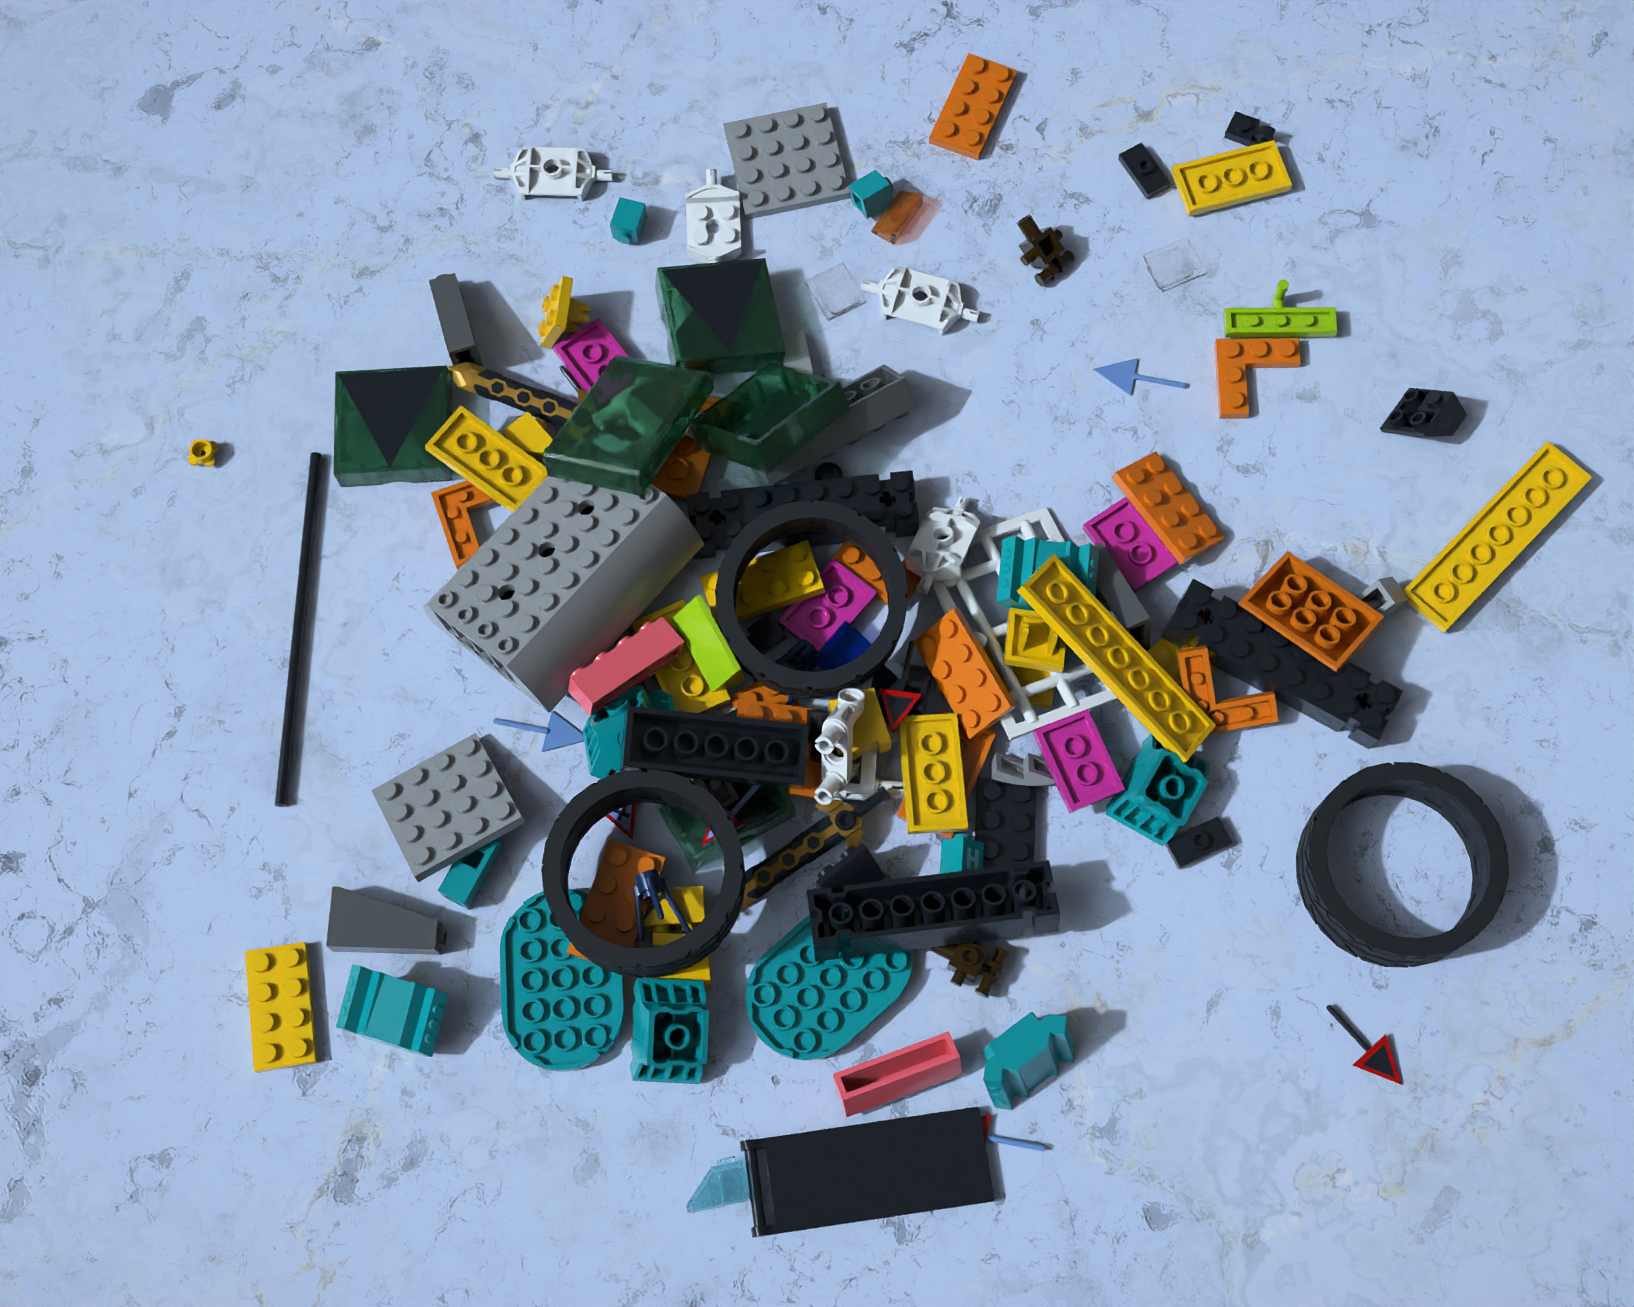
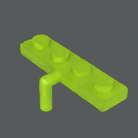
M1280 280L1273 294L1272 308L1224 309L1225 338L1335 337L1337 334L1335 307H1284V297L1289 283L1286 280Z

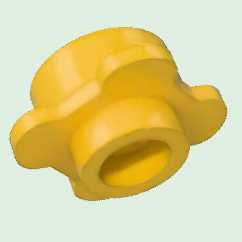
M204 439L194 440L189 448L190 456L188 457V462L192 466L204 464L207 467H212L216 463L214 456L219 448L218 444L215 441L208 442Z

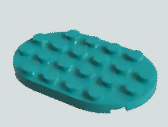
M569 889V898L573 912L579 920L588 894L579 890ZM540 892L524 901L523 905L513 916H510L503 929L500 941L502 1023L511 1045L528 1062L550 1071H573L584 1068L600 1059L616 1041L622 1028L625 1013L623 975L606 970L595 963L569 955L567 950L570 941L554 920L544 892Z
M808 915L772 946L753 967L747 982L745 1003L751 1026L767 1047L784 1057L794 1060L811 1061L831 1056L848 1045L901 996L907 986L912 970V950L852 957L850 950L839 952L840 959L815 962L810 916Z

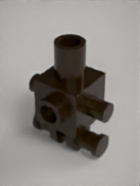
M1030 214L1016 223L1026 238L1019 245L1024 253L1020 260L1025 266L1031 264L1033 268H1042L1043 271L1034 276L1035 281L1040 286H1044L1049 279L1054 280L1058 277V272H1064L1067 269L1066 265L1075 261L1074 254L1070 250H1065L1059 241L1063 238L1060 230L1055 229L1053 231L1051 227L1039 229Z
M984 941L931 947L930 951L949 960L947 969L954 972L950 981L952 984L961 987L965 979L973 983L977 977L982 979L975 992L984 998H988L992 986L998 984L999 979L996 977L998 973L1003 974L1005 970L1003 964L1006 958L1010 956L1009 952L997 947L993 959H988L989 951L982 947ZM982 966L989 968L987 972L981 969Z

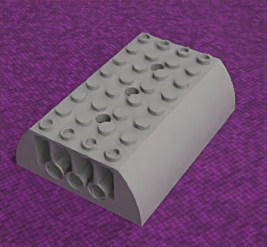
M583 439L423 607L426 615L434 625L550 713L568 693L571 674L581 666L586 668L593 663L600 653L607 651L700 550L704 542L692 523L667 494L588 440ZM594 506L592 513L581 515L584 508ZM555 548L551 556L542 557V553L546 549ZM515 590L512 598L502 600L505 592Z

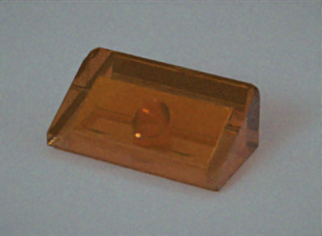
M900 190L893 199L894 204L885 210L871 232L894 245L923 205V195Z

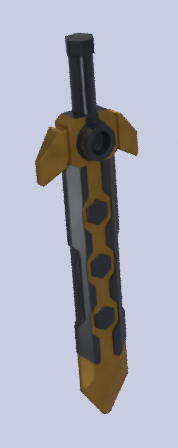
M471 362L447 367V372L458 388L492 401H498L521 411L529 412L534 417H539L544 421L565 429H571V431H567L559 438L561 442L568 445L586 439L585 437L590 436L593 431L618 439L622 443H625L629 436V430L620 429L615 426L607 428L604 432H601L600 429L598 430L593 422V417L598 415V412L595 410L597 406L591 395L581 389H577L579 403H581V405H578L576 402L544 390H538Z
M884 786L854 808L850 804H844L842 800H832L828 805L816 804V808L831 813L830 816H825L797 835L781 849L745 871L746 885L741 910L768 893L774 886L800 868L810 864L838 845L845 837H848L846 840L847 848L852 845L858 847L863 834L861 829L862 820L860 818L884 801L887 802L891 799Z

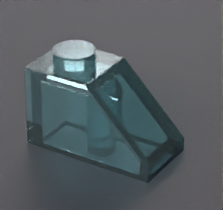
M735 1156L717 1160L718 1165L712 1166L688 1201L686 1205L687 1212L690 1214L750 1201L743 1161H736Z

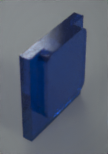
M844 621L811 660L823 671L835 669L856 659L871 646V643L855 627Z

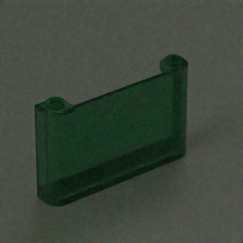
M616 355L609 361L606 369L550 445L545 448L543 462L545 463L548 476L642 496L714 390L712 374L702 370Z

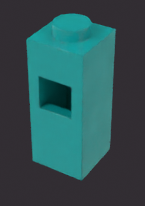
M498 838L454 862L437 891L444 898L469 910L504 848Z

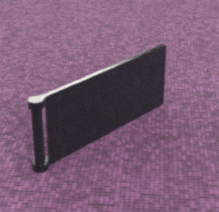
M979 1107L740 1142L741 1152H744L754 1224V1227L751 1228L752 1238L994 1201ZM766 1148L776 1223L773 1225H766L756 1151Z

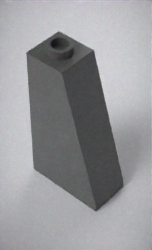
M442 274L435 279L429 280L447 351L453 366L471 362L484 367L456 274Z
M1103 543L1096 544L1094 546L1100 551L1095 597L1133 638L1148 651L1150 649V616Z
M332 886L326 947L333 952L441 955V946H445L447 941V930L443 928V924L438 919L341 887Z

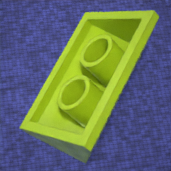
M701 594L694 597L672 619L712 693L743 685L745 680L742 669Z

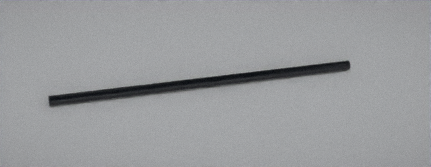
M318 452L310 454L275 806L277 807L287 806L322 454Z

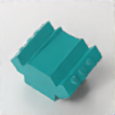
M1017 535L1002 539L996 602L1008 609L1011 607L1035 611L1017 590L1053 554L1095 596L1100 550L1091 543L1077 546L1072 541H1044L1037 537L1024 541Z
M642 684L596 712L593 716L588 717L583 729V737L590 775L603 779L608 777L611 769L622 772L619 769L624 716L628 706L675 710L673 696L660 690L647 693Z
M1150 734L1142 742L1141 751L1132 759L1130 768L1122 780L1125 790L1115 795L1106 805V815L1163 846L1174 836L1179 826H1185L1209 781L1206 780V777L1209 773V763L1193 754L1183 763L1176 753L1168 752Z
M352 964L336 1027L407 1052L432 1057L449 994Z
M637 978L633 987L635 994V1003L632 1008L634 1025L631 1050L633 1059L630 1064L632 1081L699 1084L703 1075V1064H707L709 1009L706 1008L704 982L696 980Z
M1030 1012L984 1048L985 1051L982 1054L987 1059V1062H985L983 1081L995 1108L1012 1110L1014 1096L1029 1098V1092L1051 1075L1058 1076L1059 1061L1074 1063L1076 1045L1066 1016L1048 1014L1042 1020H1039L1034 1012Z

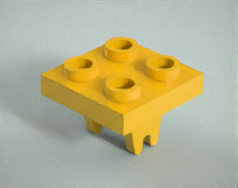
M562 276L557 285H552L550 295H545L542 311L545 312L544 320H541L538 328V336H541L540 347L551 349L562 333H575L581 329L575 326L574 323L581 324L589 321V317L583 315V313H589L591 308L571 298L573 278Z
M1010 607L1003 665L1062 673L1066 643L1036 611Z

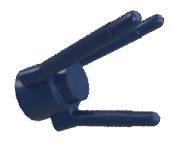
M800 639L775 663L783 665L788 661L794 668L800 669L804 667L803 671L810 672L816 666L812 659L817 655V651L809 641ZM789 696L786 705L791 706L796 697Z
M652 869L636 875L637 885L633 886L632 889L635 896L638 940H644L642 896H644V900L652 899L658 918L664 919V913L659 900V896L662 893L686 934L689 933L691 929L667 888L665 878H660L658 870Z

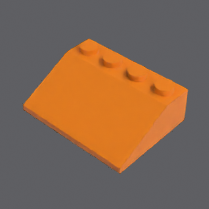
M1289 551L1268 570L1238 603V605L1335 672L1360 653L1374 637L1385 617Z

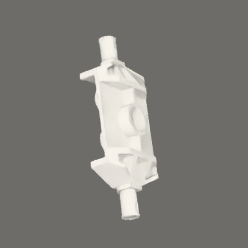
M523 147L519 150L514 163L510 164V168L494 167L493 176L494 179L510 178L513 180L521 200H526V195L577 196L578 201L583 202L593 186V182H596V180L613 181V170H596L585 148ZM550 165L559 167L555 173H547L545 171Z
M712 168V176L710 169L706 170V185L685 194L688 257L696 262L719 265L723 262L735 260L742 254L740 199L738 191L717 184V170ZM713 224L721 227L717 233H710L707 231V228Z
M901 266L893 268L883 281L880 280L879 284L863 279L860 288L861 291H867L879 296L882 319L886 320L888 315L938 329V335L941 336L957 319L963 318L977 323L980 311L964 308V303L961 302L958 282ZM921 291L926 293L928 297L923 301H918L913 297V294Z
M962 496L959 497L955 507H950V509L934 507L926 513L905 557L906 568L921 577L916 588L919 593L922 594L924 591V594H927L934 581L961 578V565L975 534H981L982 532L980 520L974 513L966 512V508L970 503L968 498L964 497L963 499ZM943 535L949 536L946 539L939 540V538Z

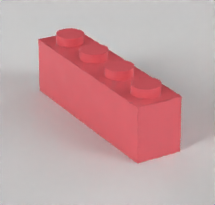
M663 617L655 622L649 621L634 636H626L620 640L616 648L610 652L604 651L600 653L593 663L586 668L581 666L576 669L570 676L568 692L591 717L679 657L682 653L684 640Z
M948 1031L834 1073L833 1078L845 1115L849 1117L962 1075L961 1059Z

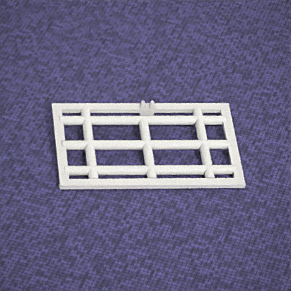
M1046 507L982 529L981 534H975L970 547L981 543L990 561L962 570L961 578L934 581L931 584L945 614L951 609L957 608L947 590L949 587L957 586L980 633H974L983 649L987 644L1010 689L1011 697L1020 708L1026 721L1016 724L1010 712L1000 719L1010 741L1086 709L1092 710L1118 700L1104 684L1105 691L1077 701L1068 682L1093 673L1085 663L1065 670L1062 673L1049 671L1050 677L1021 687L1010 665H1003L1004 652L997 638L1006 635L1007 623L993 628L990 627L967 582L993 571H996L999 576L1001 555L992 540L994 538L1020 529L1026 540L1037 537L1031 525L1040 522L1049 538L1046 541L1065 542ZM1057 686L1066 705L1036 716L1027 697Z

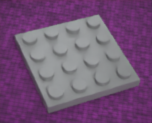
M827 102L723 123L746 220L850 199V190Z
M476 733L371 790L418 882L525 823Z

